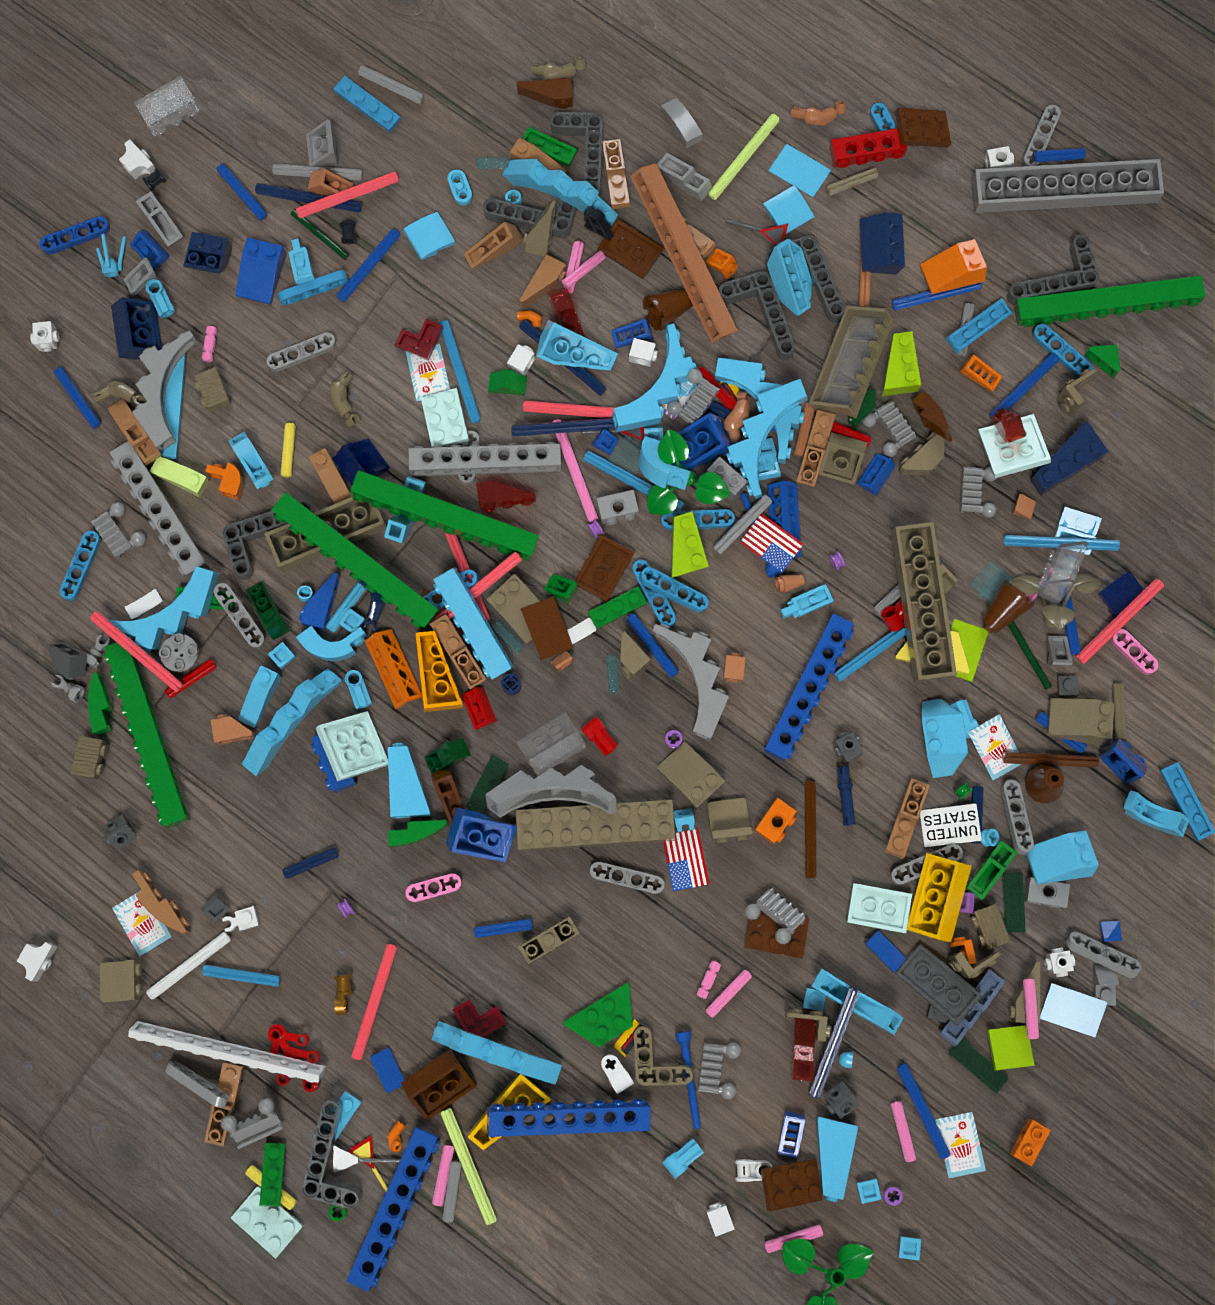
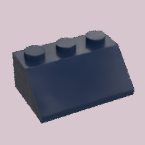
M885 212L861 218L862 272L897 275L905 267L902 214Z
M122 297L111 306L119 358L137 360L140 359L139 356L147 348L155 346L158 351L162 349L157 313L153 302Z

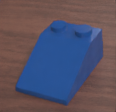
M247 237L241 257L235 294L237 297L272 304L287 255L283 246Z
M709 413L678 432L689 446V457L684 461H679V463L686 467L687 470H692L729 452L728 446H731L732 443L719 416Z
M1119 738L1099 758L1128 785L1141 779L1146 773L1147 766L1144 764L1145 760L1140 755H1135L1130 750L1131 746Z
M456 808L446 845L454 853L506 862L517 826L476 811Z

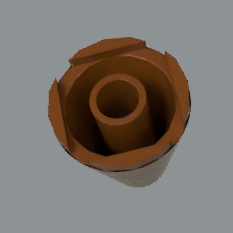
M685 289L648 295L643 299V309L648 311L646 318L656 331L664 330L667 325L673 323L693 307Z
M1007 580L1002 582L982 619L984 623L982 627L990 634L993 631L995 633L999 632L1035 605L1032 601L1028 603V597L1014 585L1010 584L1007 586Z
M1038 765L1032 768L1026 775L1025 790L1028 796L1036 802H1054L1061 796L1064 790V776L1061 771L1050 765Z

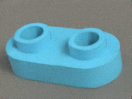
M452 170L448 174L447 179L453 197L457 204L462 206L468 205L472 201V191L463 171ZM457 179L460 180L459 183H455L454 181ZM462 195L467 196L465 199L460 198Z

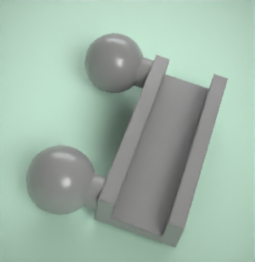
M692 369L688 372L687 378L689 382L700 385L696 388V391L692 394L684 408L682 409L681 403L677 400L671 401L667 405V411L671 415L678 414L679 417L690 425L702 418L720 391V388L715 387L707 379H704L701 371L698 369Z
M889 401L863 421L864 426L872 427L876 424L877 419H879L895 443L889 442L883 446V453L887 457H894L898 449H901L903 445L911 440L916 439L915 432L911 430L907 420L903 419L902 413H899V409L895 407L893 401Z
M991 466L985 470L974 467L962 468L960 513H964V511L975 512V514L982 513L987 518H991L996 514L997 509L993 503H985L981 506L983 477L987 481L997 479L994 477Z
M120 502L113 503L110 511L104 512L91 521L117 559L128 549L132 550L134 546L139 547L146 542V536L139 531L134 532L131 535V540L128 541L113 520L114 516L121 517L125 513V506Z
M774 889L765 892L756 901V904H749L745 908V915L748 919H757L761 911H763L783 927L777 930L775 934V939L780 944H787L795 929L805 921L804 913L800 914L798 908L793 909L791 903L787 904L785 898L781 899L779 893H774Z
M704 1043L698 1091L721 1094L725 1099H732L736 1095L735 1086L731 1083L719 1086L723 1053L729 1058L735 1059L740 1056L741 1047L737 1043H729L727 1046Z
M264 1098L259 1102L260 1116L255 1114L253 1119L248 1117L244 1123L240 1121L238 1126L236 1118L232 1115H227L221 1120L222 1129L230 1132V1136L236 1141L238 1149L283 1129L282 1122L274 1110V1102L269 1098Z

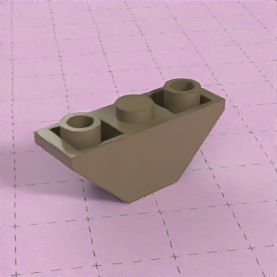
M933 432L927 438L928 442L924 446L920 444L914 450L915 454L911 458L906 457L900 465L902 467L899 473L901 475H929L944 459V439Z
M569 916L519 946V949L527 963L530 964L564 945L580 933Z

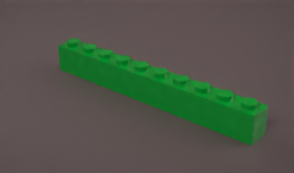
M1201 275L1018 298L1014 304L1017 326L1032 327L1040 323L1046 325L1056 321L1066 323L1072 319L1082 321L1096 316L1097 318H1104L1112 314L1121 316L1127 312L1138 314L1145 310L1159 311L1167 307L1177 309L1183 305L1193 307L1199 305L1206 295Z
M359 470L350 490V496L357 502L363 503L365 501L376 509L384 508L393 515L400 516L401 514L407 516V519L410 521H421L429 528L436 529L437 527L443 529V532L446 534L460 535L463 540L479 542V545L485 548H496L502 554L507 555L508 553L513 554L516 552L520 555L522 561H530L539 536Z
M285 492L271 509L275 513L273 516L280 523L287 522L290 525L288 529L296 535L301 533L305 536L304 541L312 547L314 545L320 548L319 552L327 559L331 556L336 560L334 563L342 570L348 569L351 572L350 576L357 582L360 579L365 582L366 589L373 594L376 591L382 595L380 599L387 605H390V603L397 607L395 611L401 616L405 617V615H408L412 619L410 622L418 629L421 626L426 628L439 612L435 606Z
M117 642L105 646L106 653H104V658L107 664L111 666L110 676L113 682L116 681L118 687L115 691L117 697L122 700L123 706H121L123 715L128 718L129 724H127L129 733L135 739L133 742L134 749L137 753L139 752L141 757L139 760L140 767L143 771L145 770L147 775L145 778L146 785L149 789L151 788L153 793L151 796L152 803L155 807L157 806L159 811L157 814L160 825L163 824L167 828L189 821L190 818L137 659Z

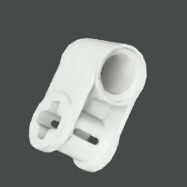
M608 1054L602 1058V1069L617 1094L634 1084L616 1056ZM607 1059L615 1060L613 1069L605 1067Z
M735 1160V1164H737V1177L735 1181H762V1175L758 1171L759 1167L762 1165L773 1166L766 1160ZM743 1166H745V1175H743Z

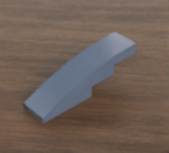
M989 969L974 987L983 997L958 1026L949 1020L939 1034L954 1047L957 1046L981 1013L989 1006L1005 981Z

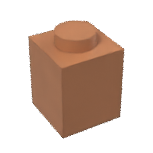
M738 653L726 655L723 681L743 682L746 657H741L742 655Z

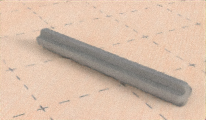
M273 164L272 167L274 175L310 177L312 172L324 168L346 180H362L363 176L361 169Z

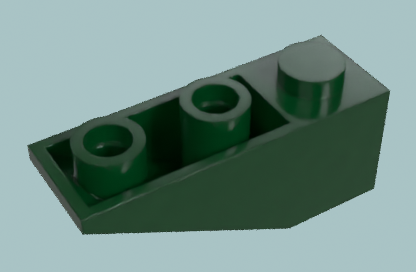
M262 581L245 590L264 628L273 640L290 631Z

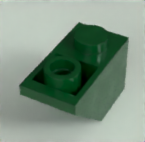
M867 389L857 418L848 416V425H851V429L857 430L863 424V421L871 413H874L876 408L875 389ZM848 395V405H850L852 399Z
M460 738L446 742L424 758L432 774L460 763L470 756V752L464 739Z

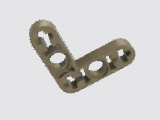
M641 1026L635 1030L636 1080L639 1084L644 1086L685 1085L694 1079V1070L690 1066H655L653 1031L648 1026ZM642 1030L648 1034V1037L645 1038V1044L649 1043V1047L643 1046L639 1048V1044H643V1038L639 1037V1033H642ZM641 1050L649 1052L650 1058L648 1061L640 1059L639 1053ZM684 1069L686 1073H690L686 1080H684V1077L679 1076L676 1077L677 1081H674L675 1074L682 1073ZM644 1070L647 1074H654V1070H657L656 1076L648 1078L647 1081L641 1077V1074L644 1073ZM662 1070L669 1071L671 1076L668 1081H663L660 1078Z

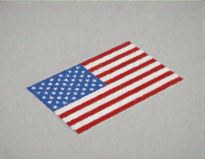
M762 513L740 541L741 544L781 573L804 545Z
M698 829L675 833V841L663 842L673 891L709 884Z

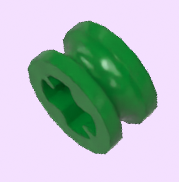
M966 782L954 794H957L959 796L958 799L961 800L973 789L969 788L968 782Z
M331 1205L328 1211L330 1219L338 1222L347 1216L348 1208L341 1207L343 1209L341 1211L342 1217H339V1215L334 1216V1207L336 1205Z

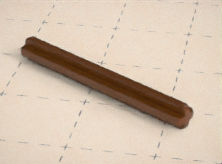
M1004 752L1002 755L1003 763L1075 767H1097L1099 765V758L1097 756L1020 752Z
M813 781L805 782L806 878H816V783Z

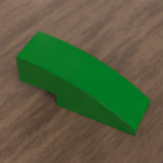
M94 672L89 686L88 713L92 732L99 736L112 731L107 712L114 709L102 675Z
M448 821L407 822L408 830H388V846L390 848L403 847L426 840L448 826Z
M1000 839L966 888L983 900L1017 852Z

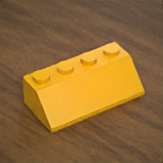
M926 853L907 930L934 939L952 942L971 865Z

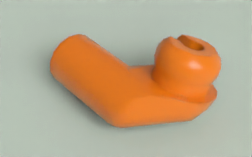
M532 310L517 312L518 321L530 320L534 327L542 325V317Z
M399 1120L387 1135L389 1148L393 1152H399L402 1149L400 1134L406 1126Z

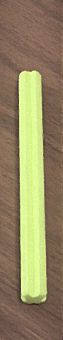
M775 114L769 116L708 193L710 198L716 200L777 125L779 122L778 116Z
M446 1109L441 1112V1117L485 1224L490 1225L497 1220L452 1109Z

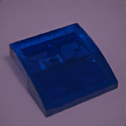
M1127 571L1099 592L1098 596L1109 608L1108 612L1115 619L1144 590L1132 573Z

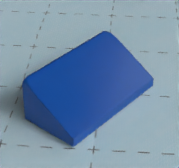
M139 231L130 243V246L142 259L148 258L153 270L170 257L147 231Z
M876 453L857 482V485L871 494L877 495L895 468L893 460Z
M879 930L865 943L892 973L906 960L903 954Z
M390 1048L370 1057L386 1093H390L402 1086L401 1082L404 1081V1077Z

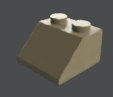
M831 432L818 475L855 485L867 442Z
M624 631L621 639L620 672L627 680L630 678L632 681H635L650 667L651 659Z

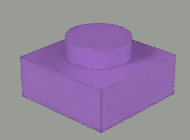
M964 893L959 913L973 914L975 894Z

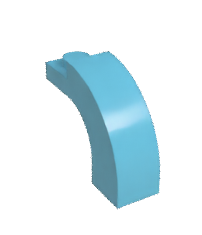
M245 432L228 441L257 489L268 486L274 480Z
M645 436L638 456V465L643 475L652 483L662 488H665L668 484L685 490L691 471L664 463L658 455L660 441Z
M408 476L404 487L424 493L426 482ZM401 514L400 516L393 515L388 520L384 537L403 543L409 536L415 522L408 520L407 516Z
M312 626L296 636L301 645L310 654L325 661H341L354 656L356 652L353 650V647L363 644L367 637L362 628L359 627L343 640L329 642L322 639Z
M1131 790L1124 801L1123 809L1126 810L1125 814L1159 831L1183 838L1190 820L1184 814L1155 805L1138 792Z

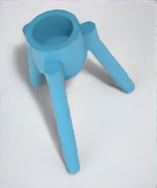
M102 234L105 260H103L100 249L96 248L102 273L105 277H116L119 275L118 271H122L126 236L122 238L117 264L114 259H109L105 234Z

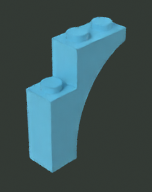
M823 969L816 976L812 985L813 988L841 1006L848 988L851 987ZM861 992L853 1009L854 1014L892 1035L896 1033L904 1018L894 1010Z

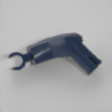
M361 580L359 584L365 588L366 583ZM366 589L371 594V602L367 613L369 621L365 622L363 628L365 631L366 625L371 624L373 626L372 633L375 629L374 621L379 620L385 602L380 599L382 595L375 591L373 594Z

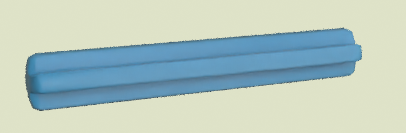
M204 965L202 971L203 976L276 987L280 984V976L209 965Z

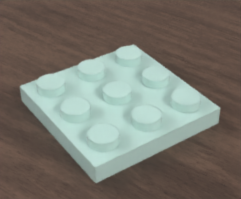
M1034 414L978 429L995 478L1051 463L1050 455Z
M368 711L316 727L337 782L388 765L387 756Z

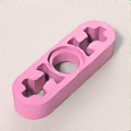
M1120 629L1110 639L1111 643L1141 673L1150 675L1158 669V661L1125 629ZM1122 634L1124 636L1123 641L1118 642L1116 639ZM1130 641L1131 644L1124 648L1123 646H1125ZM1131 647L1138 648L1139 655L1137 657L1130 655L1129 649ZM1144 655L1145 658L1138 662L1137 660H1139ZM1151 662V668L1146 669V663Z
M448 874L412 884L406 889V897L412 902H420L456 892L461 888L462 880L456 874ZM452 877L454 880H458L455 888L449 885L445 886L446 891H443V885L440 880L444 879V883L450 882ZM433 882L439 884V891L435 894L430 893L428 889L429 885ZM425 885V892L428 896L424 897V893L418 894L416 899L414 896H410L413 888L419 891L423 890L421 886Z

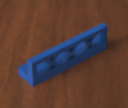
M785 480L767 485L768 497L772 500V503L769 505V519L778 526L781 524L782 529L801 542L797 484ZM780 488V494L776 499L774 497V489ZM778 506H780L781 513L777 517L775 510ZM801 548L794 558L802 557Z

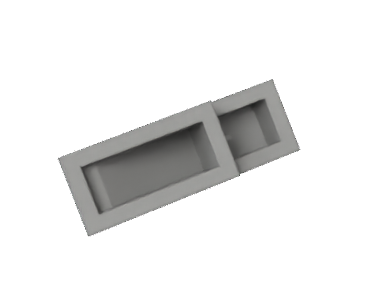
M678 98L661 105L665 116L677 137L679 136L685 148L702 141L703 134Z
M668 153L657 164L664 176L699 201H702L712 188L710 179L700 175L695 171L694 167Z
M151 191L136 201L168 247L183 238Z

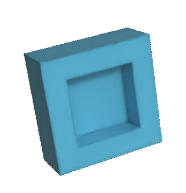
M349 608L338 624L352 633L361 627L366 620Z
M283 642L268 654L281 670L296 658Z
M806 988L802 1008L823 1012L826 996L818 990Z
M876 1178L856 1183L861 1204L881 1200Z
M900 1236L898 1257L919 1260L921 1239Z

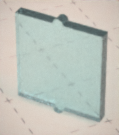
M626 435L619 445L615 446V450L608 457V460L636 476L640 471L638 456L641 445Z
M991 560L969 585L979 593L980 597H984L991 604L1004 580L1009 582L1013 578L1005 572V569H1001Z

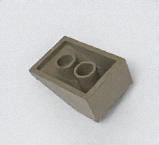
M514 574L486 600L488 605L527 645L533 639L521 609L540 601Z
M1051 698L1047 736L1105 746L1112 740L1114 703L1096 699Z
M685 741L656 767L695 810L725 783V780Z

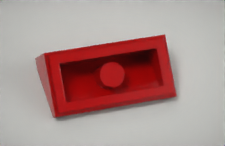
M475 687L461 695L475 730L497 722L483 687Z

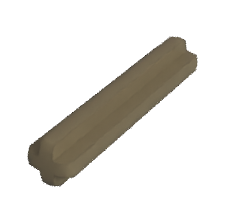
M876 167L831 183L826 187L827 193L833 195L878 177V171Z
M1114 684L1112 686L1114 739L1118 740L1120 738L1125 740L1124 685Z

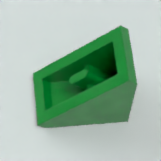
M1117 345L1091 346L1084 355L1113 379L1120 371Z
M508 369L490 373L488 392L525 396L527 377Z
M553 574L543 590L568 605L578 591V585L575 581Z

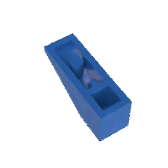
M333 573L305 604V608L301 610L299 620H301L300 623L304 627L309 628L312 626L316 630L326 632V624L329 621L340 582L338 573Z

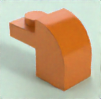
M227 463L226 469L219 464H214V466L207 464L205 472L208 476L221 480L218 489L221 495L240 500L244 490V479L238 469L231 463Z

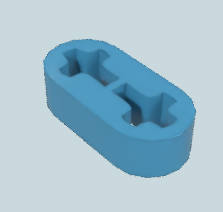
M875 103L871 107L870 118L877 131L887 130L886 128L883 129L884 123L886 127L890 126V129H895V123L887 107L882 103ZM876 110H878L879 112L882 111L881 117L878 113L875 114Z

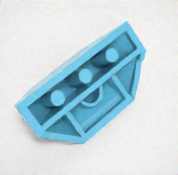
M786 239L774 247L767 267L778 299L796 316H799L811 307L812 279L802 248L790 239Z
M942 699L922 702V724L927 758L933 778L953 776L968 754L963 714Z

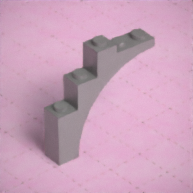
M190 330L181 333L173 342L165 344L161 350L158 351L153 346L145 349L139 356L151 374L141 377L139 382L136 383V386L147 402L139 404L132 413L160 452L177 442L167 422L165 396L170 376L177 363L188 350L198 343Z
M655 624L652 635L665 641L675 649L686 662L693 675L699 705L697 720L692 734L711 741L729 698L725 691L718 688L712 689L720 671V667H717L718 664L711 660L703 661L711 644V639H709V635L703 632H693L690 639L684 632L678 631L676 633L671 631V628L665 624Z
M582 765L566 776L550 768L535 779L520 770L485 794L487 808L500 818L525 805L552 800L586 803L600 808L610 815L617 811L615 795L602 788L599 783H595V774Z

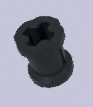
M157 168L147 177H142L150 191H153V188L160 183L166 182Z
M351 220L341 222L339 225L340 229H342L341 242L343 244L356 243L358 238L355 236V222Z

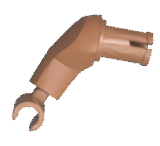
M839 100L835 102V109L828 107L823 110L814 107L804 109L794 106V109L791 111V117L804 120L808 125L825 126L836 119L837 114H844L846 112V103Z
M747 392L737 393L736 405L724 421V429L728 431L732 445L742 441L739 428L743 426V421L749 418V402L751 399L749 396H746Z

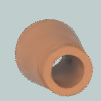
M802 574L779 575V577L775 578V586L778 593L782 592L784 594L805 584Z

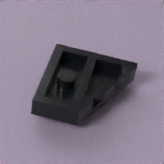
M588 206L584 211V221L586 222L584 227L610 241L614 235L610 229V224L604 218L605 214L598 208L594 209Z

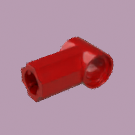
M901 599L894 606L885 608L881 613V617L891 632H896L904 626Z
M596 716L581 727L586 737L591 742H594L605 757L618 747L616 742L606 732L605 726Z

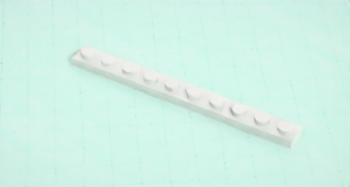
M137 1021L129 1029L128 1037L135 1038L138 1041H147L158 1046L164 1045L175 1050H185L196 1055H205L213 1059L230 1061L233 1064L247 1065L250 1068L268 1070L270 1073H280L291 1078L297 1077L308 1082L319 1083L325 1073L326 1066L140 1021Z

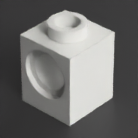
M1009 146L987 150L984 157L986 169L1011 167L1014 163V155L1012 152L1010 153ZM997 158L1002 159L1004 162H999Z
M634 338L629 354V362L651 367L652 361L655 362L658 351L655 350L656 344Z
M518 344L507 362L508 369L525 376L535 361L533 350L528 346L524 345L522 347Z
M720 1202L710 1205V1209L706 1212L715 1237L734 1230L726 1205H721Z

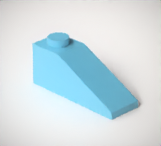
M260 666L249 688L238 717L239 721L256 728L282 679L278 673Z

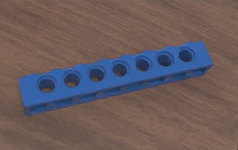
M833 613L764 750L765 753L785 762L786 758L791 759L795 748L792 746L795 740L800 741L804 733L801 728L803 724L808 725L812 714L809 712L812 706L817 707L821 699L818 694L820 690L825 691L829 683L827 677L829 673H834L838 665L835 661L838 656L842 657L846 649L843 645L846 639L850 641L855 631L852 629L854 623ZM838 634L841 637V641L834 642L831 639V635ZM823 651H830L833 657L826 659L823 656ZM816 667L822 668L824 675H816L814 669ZM806 685H814L816 691L813 693L808 692ZM804 701L807 704V708L805 710L799 709L797 702ZM790 718H796L799 722V725L796 727L790 726L788 720ZM787 735L790 738V743L783 744L780 741V736Z
M634 1099L632 1102L613 1100V1103L596 1100L593 1101V1104L574 1101L573 1104L553 1102V1105H545V1103L537 1102L533 1103V1106L515 1103L508 1107H504V1104H493L492 1107H487V1133L489 1137L650 1131V1106L643 1099ZM633 1111V1115L629 1119L624 1118L626 1112ZM607 1112H613V1116L610 1119H604ZM573 1113V1118L570 1121L564 1120L566 1114ZM587 1113H593V1117L590 1120H584V1116ZM547 1114H553L554 1116L551 1121H544V1117ZM533 1115L531 1122H524L525 1116ZM506 1116H513V1120L510 1123L503 1122Z
M418 1126L415 1128L346 1282L367 1292L372 1287L375 1288L380 1279V1276L377 1274L380 1268L384 1269L389 1257L386 1254L389 1248L393 1249L398 1238L395 1237L398 1229L402 1230L406 1218H404L406 1210L410 1211L415 1201L412 1198L415 1191L419 1192L422 1186L423 1172L427 1173L432 1161L429 1159L432 1153L436 1154L440 1146V1142H438L440 1136ZM418 1146L425 1148L426 1155L424 1157L417 1156L416 1148ZM409 1165H414L417 1168L416 1176L408 1174L407 1169ZM401 1184H405L409 1188L407 1195L400 1194L399 1186ZM395 1203L399 1205V1214H393L391 1212V1204ZM383 1223L391 1225L390 1233L382 1231ZM374 1242L382 1244V1252L377 1253L374 1251ZM365 1262L373 1263L374 1270L372 1272L365 1270Z

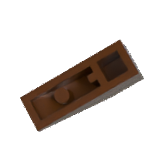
M571 78L517 82V90L520 95L554 108L566 109L573 107Z
M448 767L432 773L431 777L451 826L456 808L465 809Z

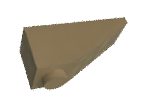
M556 200L549 204L532 225L529 233H525L523 244L526 245V253L542 257L548 254L551 248Z
M1034 962L1031 964L1024 979L1035 980L1038 1023H1040V962ZM1023 982L1012 1001V1006L1009 1007V1017L1012 1018V1022L1026 1023Z

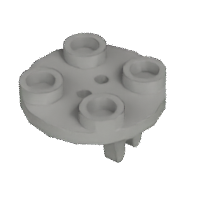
M180 633L166 639L159 650V656L165 667L175 672L189 670L194 666L199 655L198 645L189 636Z

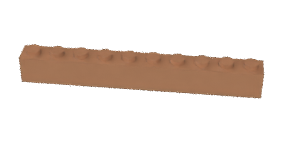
M657 164L639 168L630 176L711 343L728 338L738 330Z

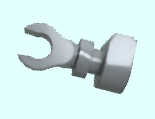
M103 635L97 637L94 649L90 650L91 654H87L86 664L96 670L100 666L97 657L100 658L101 652L105 650L104 647L111 644L110 639L105 644H100L104 638Z
M55 675L61 679V683L56 685L51 682L52 686L56 689H64V692L68 694L71 701L79 703L85 694V688L79 684L68 683L61 675Z

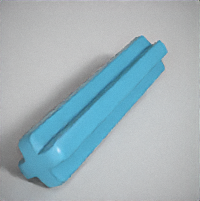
M358 582L326 624V628L334 633L337 630L339 621L349 608H353L366 590Z

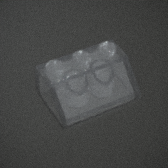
M182 76L134 102L153 137L164 133L166 129L178 125L182 120L194 116L200 111Z
M1088 542L1059 544L1055 551L1051 550L1047 558L1050 562L1046 563L1042 571L1045 575L1041 576L1037 584L1040 587L1037 595L1057 605L1060 603L1075 581Z
M565 711L516 741L537 777L587 747L578 729Z

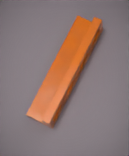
M393 630L376 632L366 639V646L395 709L402 708L408 702L421 699L422 694ZM388 635L391 642L390 645L384 642L383 636ZM391 652L397 655L398 662L392 659ZM399 669L405 673L406 679L399 675ZM407 687L413 690V696H409L406 690Z

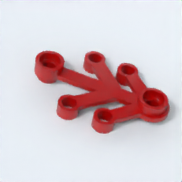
M275 1024L269 1028L268 1038L272 1042L271 1053L278 1055L281 1047L284 1051L283 1056L300 1060L298 1057L305 1058L310 1063L320 1060L321 1055L319 1051L294 1048L288 1043V1041H294L298 1046L307 1045L310 1038L306 1033L296 1034L287 1032V1029L281 1024ZM275 1031L279 1033L278 1038L275 1036ZM301 1036L305 1038V1043L301 1042ZM312 1053L316 1055V1060L312 1059ZM284 1074L277 1076V1083L281 1086L288 1084L291 1080V1077ZM282 1076L286 1078V1082L282 1081ZM302 1079L303 1088L307 1092H314L320 1087V1081L319 1083L311 1082L312 1087L310 1088L307 1084L308 1081Z

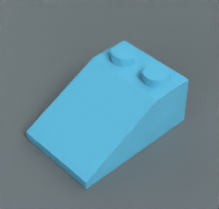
M1087 831L1067 833L1035 844L1033 849L1026 854L1036 885L1091 877L1099 866Z

